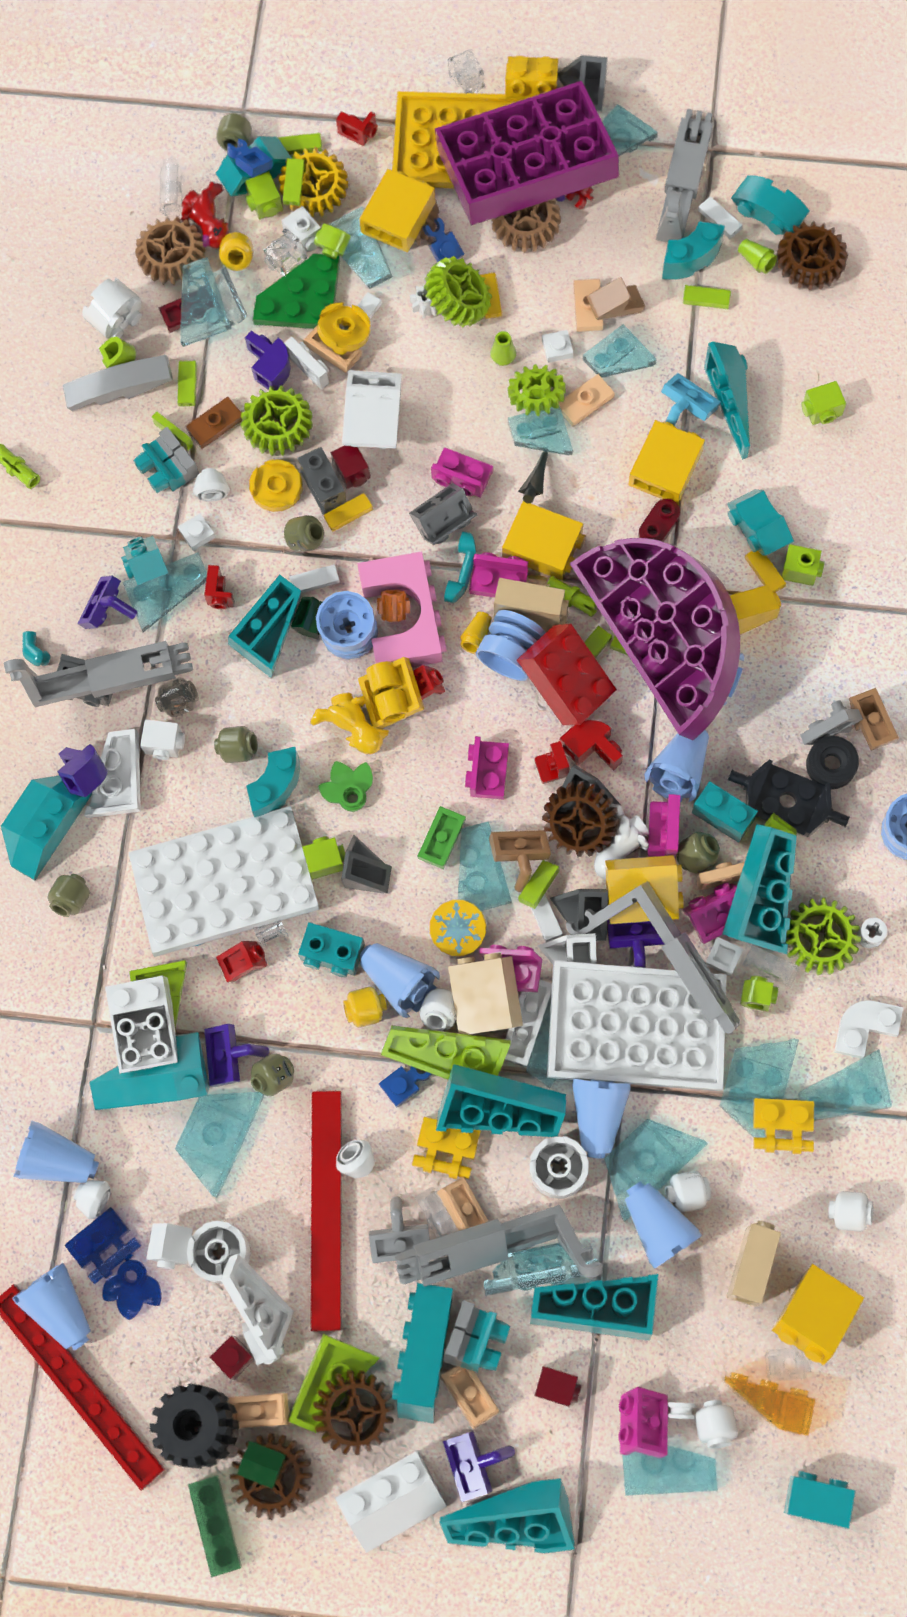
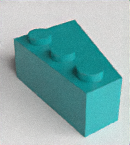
M279 574L228 636V645L270 678L273 675L298 608L301 590Z

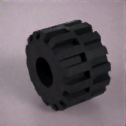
M188 1384L187 1387L179 1385L172 1388V1395L165 1393L159 1399L163 1406L161 1408L154 1407L151 1414L157 1416V1422L150 1423V1432L157 1434V1438L153 1439L152 1443L155 1448L162 1449L160 1456L167 1461H173L174 1465L202 1469L203 1466L212 1467L216 1465L218 1458L225 1459L230 1454L227 1450L228 1445L235 1446L238 1439L232 1436L233 1429H239V1421L234 1420L232 1415L237 1413L234 1405L227 1403L229 1398L224 1393L217 1392L216 1389L198 1384ZM198 1422H202V1427L198 1428V1432H195L194 1427L198 1425Z

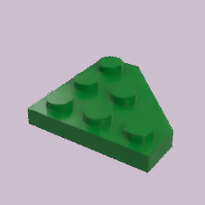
M312 254L258 294L254 306V325L314 329L318 325L322 310L328 305L335 303L340 257L337 256L336 259H333L324 254Z

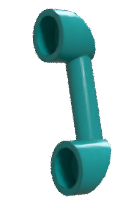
M463 531L461 534L458 552L465 554L458 582L449 580L447 583L444 602H457L467 590L474 565V554H477L474 537L469 532Z

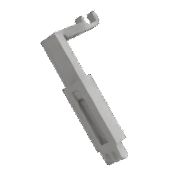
M687 109L685 118L681 117L665 183L664 193L667 194L656 240L668 242V240L682 239L684 236L692 199L697 197L711 138L713 113L707 112L705 121H702L703 111L697 110L696 118L692 119L693 111L692 109ZM689 134H691V141H696L697 136H700L699 143L687 142Z
M167 641L85 660V665L39 676L28 667L23 659H12L4 662L5 673L10 674L11 681H20L34 707L93 694L94 698L176 679L175 675L191 672L193 665L192 663L181 664L191 660L190 653L179 654L189 650L188 643L168 646ZM150 662L152 667H155V664L162 663L163 667L144 671V663Z
M648 881L597 913L587 909L585 916L589 918V925L579 930L575 927L574 922H566L567 931L571 935L586 934L638 901L665 944L661 948L708 1022L716 1018L725 1033H732L740 1025V1019L731 1007V1003L686 932L680 933Z
M560 1205L504 1223H500L498 1219L413 1245V1249L395 1255L399 1282L401 1284H408L421 1280L423 1286L509 1260L508 1254L554 1239H558V1242L572 1259L582 1276L588 1278L597 1277L603 1273L602 1262L585 1263V1261L592 1260L593 1258L592 1247H582Z

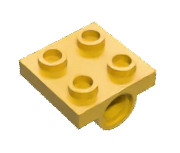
M402 657L393 662L384 661L373 664L366 669V675L358 678L362 694L366 699L365 704L371 724L376 728L383 729L425 709L409 658Z

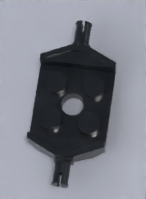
M770 759L756 770L752 776L744 775L733 769L731 770L727 781L744 786L746 804L758 811L756 815L758 818L768 821L774 813L794 827L798 834L806 837L811 836L824 823H828L829 820L845 828L847 826L850 816L834 811L831 808V788L828 782L823 785L773 765V761ZM783 795L792 796L795 800V805L790 808L784 807L780 803V797Z

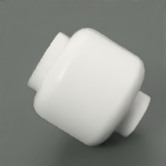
M437 988L426 994L419 1014L421 1021L429 1029L446 1031L454 1026L456 1011L451 991Z
M698 1171L674 1174L670 1179V1185L665 1186L666 1199L671 1204L673 1203V1206L682 1213L703 1209L707 1201L711 1199V1189L707 1177H702Z
M841 1191L837 1194L835 1201L829 1202V1219L835 1220L836 1228L839 1230L862 1232L866 1229L867 1225H872L873 1201H868L865 1193Z
M711 1400L705 1402L704 1408L696 1412L695 1420L698 1438L702 1443L707 1444L708 1448L711 1449L724 1448L732 1444L731 1440L736 1438L738 1431L735 1413L730 1406L722 1405L721 1400Z

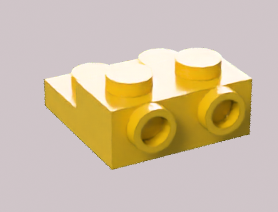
M508 56L505 97L530 98L557 89L559 58L547 56Z

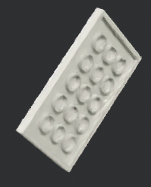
M291 806L271 811L259 817H250L128 852L154 957L320 910Z
M566 961L553 962L547 1078L614 1081V1083H631L633 1085L710 1091L723 1090L725 1032L716 1018L708 1022L676 970ZM712 973L726 995V974Z

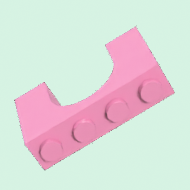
M422 551L357 563L364 598L380 596L382 591L397 589L405 591L406 595L413 598L421 609L417 623L408 631L372 639L376 663L384 661L393 662L402 657L409 658L411 667L443 662L442 652H447L444 635L438 636L437 627L442 626L439 610L433 611L432 602L437 601L434 585H428L427 577L432 576L429 560H423Z

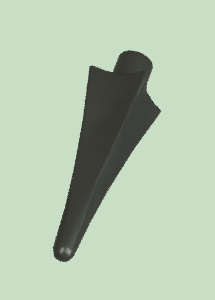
M547 451L542 452L533 471L518 490V492L524 494L523 501L525 503H532L536 496L543 494L544 474L548 457Z

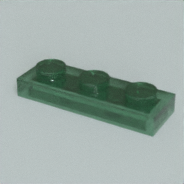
M219 1475L188 1484L211 1578L241 1569L242 1564Z

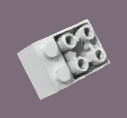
M348 370L342 445L396 449L401 402V373Z
M158 976L106 986L105 990L119 1073L178 1063L173 1006L168 977Z

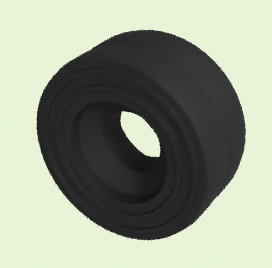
M827 736L818 740L811 747L806 759V769L811 780L823 785L828 782L831 789H839L850 783L859 766V756L856 748L851 742L839 736ZM828 756L837 757L840 761V767L834 770L829 769L825 765V758Z

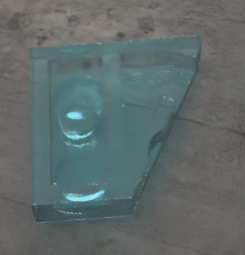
M624 324L583 354V361L596 375L599 374L601 378L652 367L656 364L657 360Z
M560 406L558 409L550 407L549 414L544 410L540 411V416H536L535 411H532L529 415L524 413L508 417V425L515 446L563 455H573V448Z

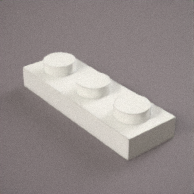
M540 980L538 993L521 991L519 1003L523 1026L509 1028L506 1039L511 1040V1045L505 1061L528 1067L551 998L552 983Z

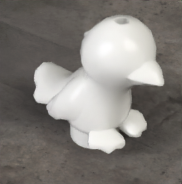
M611 804L609 806L616 807L618 810L616 815H614V817L619 818V823L615 826L617 833L614 837H611V846L607 848L606 845H603V850L600 853H596L594 861L595 872L602 879H606L605 860L626 859L638 847L643 850H647L649 847V843L645 839L649 831L643 821L637 815L629 820L624 815L619 804Z

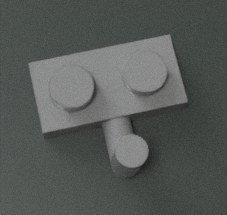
M841 700L833 702L831 704L833 709L830 713L831 717L811 723L808 726L809 730L800 734L804 745H814L824 737L851 732L852 725L863 720L859 709H847L843 706Z
M395 1196L390 1201L392 1228L369 1231L372 1263L395 1261L396 1254L413 1249V1245L430 1240L428 1224L404 1227L402 1200L400 1197Z

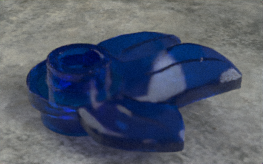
M134 1259L123 1262L118 1268L117 1274L106 1280L102 1290L103 1300H116L120 1314L127 1320L133 1319L139 1313L143 1303L159 1306L162 1300L158 1281L147 1275V1270L143 1263ZM128 1271H134L137 1278L130 1280L126 1274Z

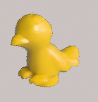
M342 693L332 697V706L328 709H316L310 719V724L313 726L321 722H331L339 728L351 732L352 736L346 738L347 741H350L349 746L356 748L364 754L378 752L383 744V739L389 733V730L376 728L366 721L362 710L366 699L364 696L353 699L352 693Z

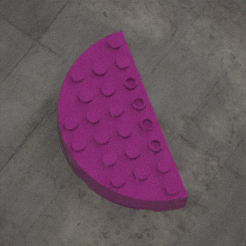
M619 539L603 547L597 546L570 563L571 567L677 733L694 740L710 725L722 709L735 681L739 664V622L731 597L723 583L705 564L671 544L654 539Z

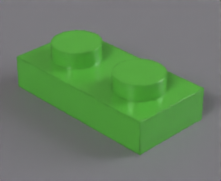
M440 806L417 855L418 859L444 870L466 821V816Z

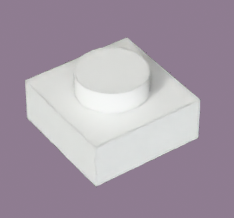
M568 330L542 335L547 363L573 358V349Z
M201 513L178 526L180 533L192 551L216 538Z
M717 937L705 964L726 975L732 976L743 948Z

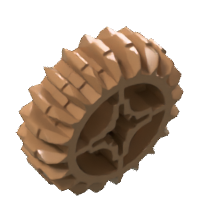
M554 198L491 219L492 230L496 233L498 241L503 240L504 247L512 245L514 252L518 248H522L524 254L527 248H531L535 253L538 245L545 249L547 242L552 243L554 235L558 234L559 225L561 224L560 207L556 205ZM540 211L546 217L545 222H542L538 216ZM507 215H510L512 217V226H510L506 221Z
M166 216L164 222H160L156 218V225L154 226L147 223V231H140L141 239H136L137 248L135 249V255L138 258L137 263L143 270V273L146 276H150L154 282L160 279L163 285L168 280L171 281V284L175 285L178 279L185 283L187 275L194 278L193 270L200 271V263L204 262V253L206 251V247H203L202 234L198 232L195 225L191 226L187 219L181 223L178 216L173 221H170V218ZM179 239L186 241L190 246H185L184 243L179 242ZM151 255H155L158 259H162V263L155 261L151 257Z

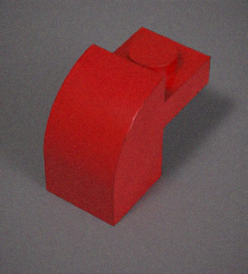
M585 720L581 725L571 727L559 739L564 752L578 766L593 752L613 771L622 764V749L615 741H608L611 737L612 728L601 721Z

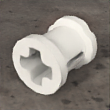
M878 918L865 920L857 933L861 937L860 945L868 949L878 947L887 935L886 924ZM871 928L876 931L874 938L868 936Z

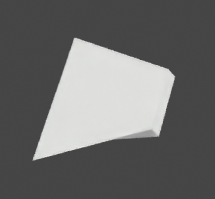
M595 933L565 935L537 945L552 964L554 961L597 964Z

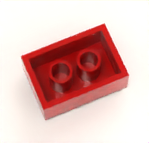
M572 624L554 625L517 659L522 669L562 725H581L617 690Z

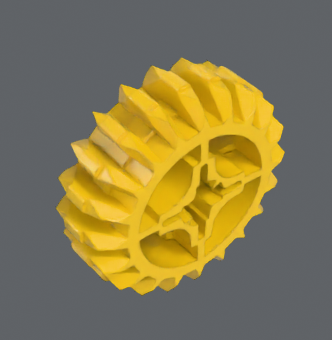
M316 147L313 149V153H309L304 148L303 155L300 156L297 152L294 154V159H304L305 161L304 170L306 169L303 175L300 206L290 205V209L295 211L303 206L312 218L315 212H319V215L323 218L324 210L333 213L332 205L340 207V199H345V190L349 187L346 180L348 174L346 170H343L344 164L342 161L337 160L335 154L329 156L326 149L320 154ZM286 167L281 168L282 176H279V184L281 185L279 189L282 195L284 193ZM315 167H317V168H322V169H325V170L320 171V170H317ZM311 175L313 176L314 181H316L317 190L314 189V186L311 183ZM332 185L331 189L326 194L322 195V192L326 189H329ZM302 195H310L312 198H308Z

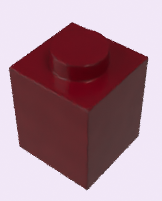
M344 445L330 452L332 464L346 489L360 487L371 478L369 466L358 447Z
M233 1335L209 1357L230 1380H235L254 1361L252 1353Z
M543 1366L534 1396L570 1407L571 1401L577 1403L582 1385L577 1383V1376Z

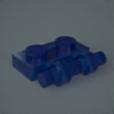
M110 1207L64 1246L81 1268L85 1269L93 1262L96 1269L87 1276L95 1285L103 1277L107 1279L112 1275V1270L124 1260L129 1261L134 1256L133 1253L142 1245L135 1237L127 1243L122 1240V1237L131 1230L114 1208ZM114 1245L117 1251L104 1261L100 1255Z

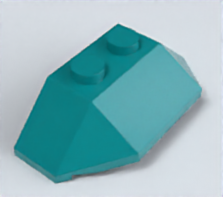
M59 775L32 779L1 825L11 867L36 881L93 793L91 792L86 798L71 794Z

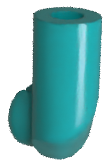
M33 631L23 632V657L34 666L48 665L50 654L36 646V633Z

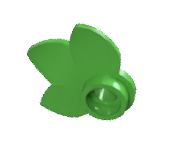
M335 761L330 772L331 782L320 784V793L329 803L340 804L346 811H358L365 805L367 799L366 792L373 784L371 768L365 762L353 771L347 765ZM356 795L358 799L352 803L348 801V797Z

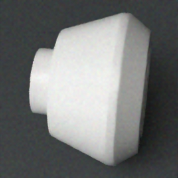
M215 468L203 469L197 475L193 488V494L199 500L206 502L221 500L230 491V487L223 474Z
M365 1140L348 1142L340 1149L336 1159L337 1169L352 1178L366 1177L371 1173L375 1163L371 1145Z
M88 1180L85 1184L80 1183L73 1197L77 1201L76 1207L88 1219L98 1218L107 1204L111 1188L106 1181Z

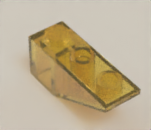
M731 1372L730 1378L722 1377L721 1382L772 1427L809 1436L816 1400L808 1397L809 1391L794 1387L790 1388V1392L778 1390V1383L761 1380L760 1385L748 1382L749 1376Z

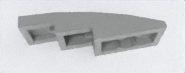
M161 355L116 365L63 384L67 408L75 411L93 402L103 405L121 396L127 399L133 398L173 380L168 356Z

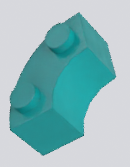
M258 136L248 146L249 149L256 146L273 160L272 169L261 173L269 172L272 179H275L281 173L282 167L287 166V158L292 159L278 137ZM227 155L222 160L215 174L230 196L247 194L245 181L252 177L235 164L236 159Z
M747 175L731 197L739 213L744 217L762 222L775 235H784L786 231L794 233L793 226L799 227L810 212L807 206L790 190L787 189L784 193L772 186L773 180L756 175Z
M699 221L696 229L689 236L679 240H668L662 279L677 280L688 278L705 266L708 267L720 251L725 225Z
M754 489L727 503L730 510L727 513L731 523L734 526H739L753 552L758 551L760 554L767 556L794 542L784 516L774 509L764 490Z
M295 746L269 752L268 764L264 774L257 781L246 785L254 817H259L282 808L286 804L285 801L296 788L300 773V761Z

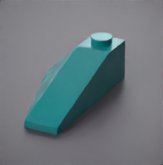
M713 341L708 343L704 370L716 399L721 401L719 406L742 459L748 457L750 448L746 382L747 361L743 354H739L736 346Z
M199 1032L176 1036L178 1063L119 1073V1067L116 1066L91 1080L89 1084L95 1110L173 1102L206 1096L210 1086Z
M561 1478L527 1483L442 1516L439 1520L447 1543L485 1547L488 1543L506 1544L505 1549L516 1550L517 1545L534 1547V1552L536 1553L575 1550L569 1499Z

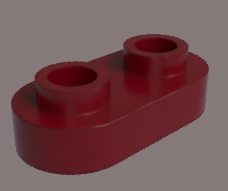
M672 499L659 500L641 524L638 538L664 542L679 520V505ZM668 508L671 510V513L665 514L662 510ZM653 529L657 534L650 535L647 531Z

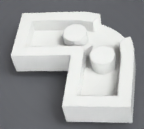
M871 1000L853 1004L841 1017L834 1053L863 1059L869 1031L897 1037L899 1035L903 1007Z

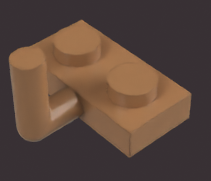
M546 831L491 832L489 837L494 862L518 861L520 873L514 886L517 892L523 891L531 876L532 869L529 860H549L551 855Z

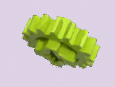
M534 364L531 370L525 366L523 367V373L516 371L514 373L515 379H509V386L507 387L508 397L510 398V404L516 405V411L518 412L525 409L526 415H529L531 411H535L536 416H540V411L544 410L549 414L550 407L558 409L559 402H564L566 389L563 375H557V369L548 371V365L538 369L537 364Z

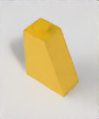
M768 585L730 595L736 610L740 635L778 617L781 601L776 592H771Z

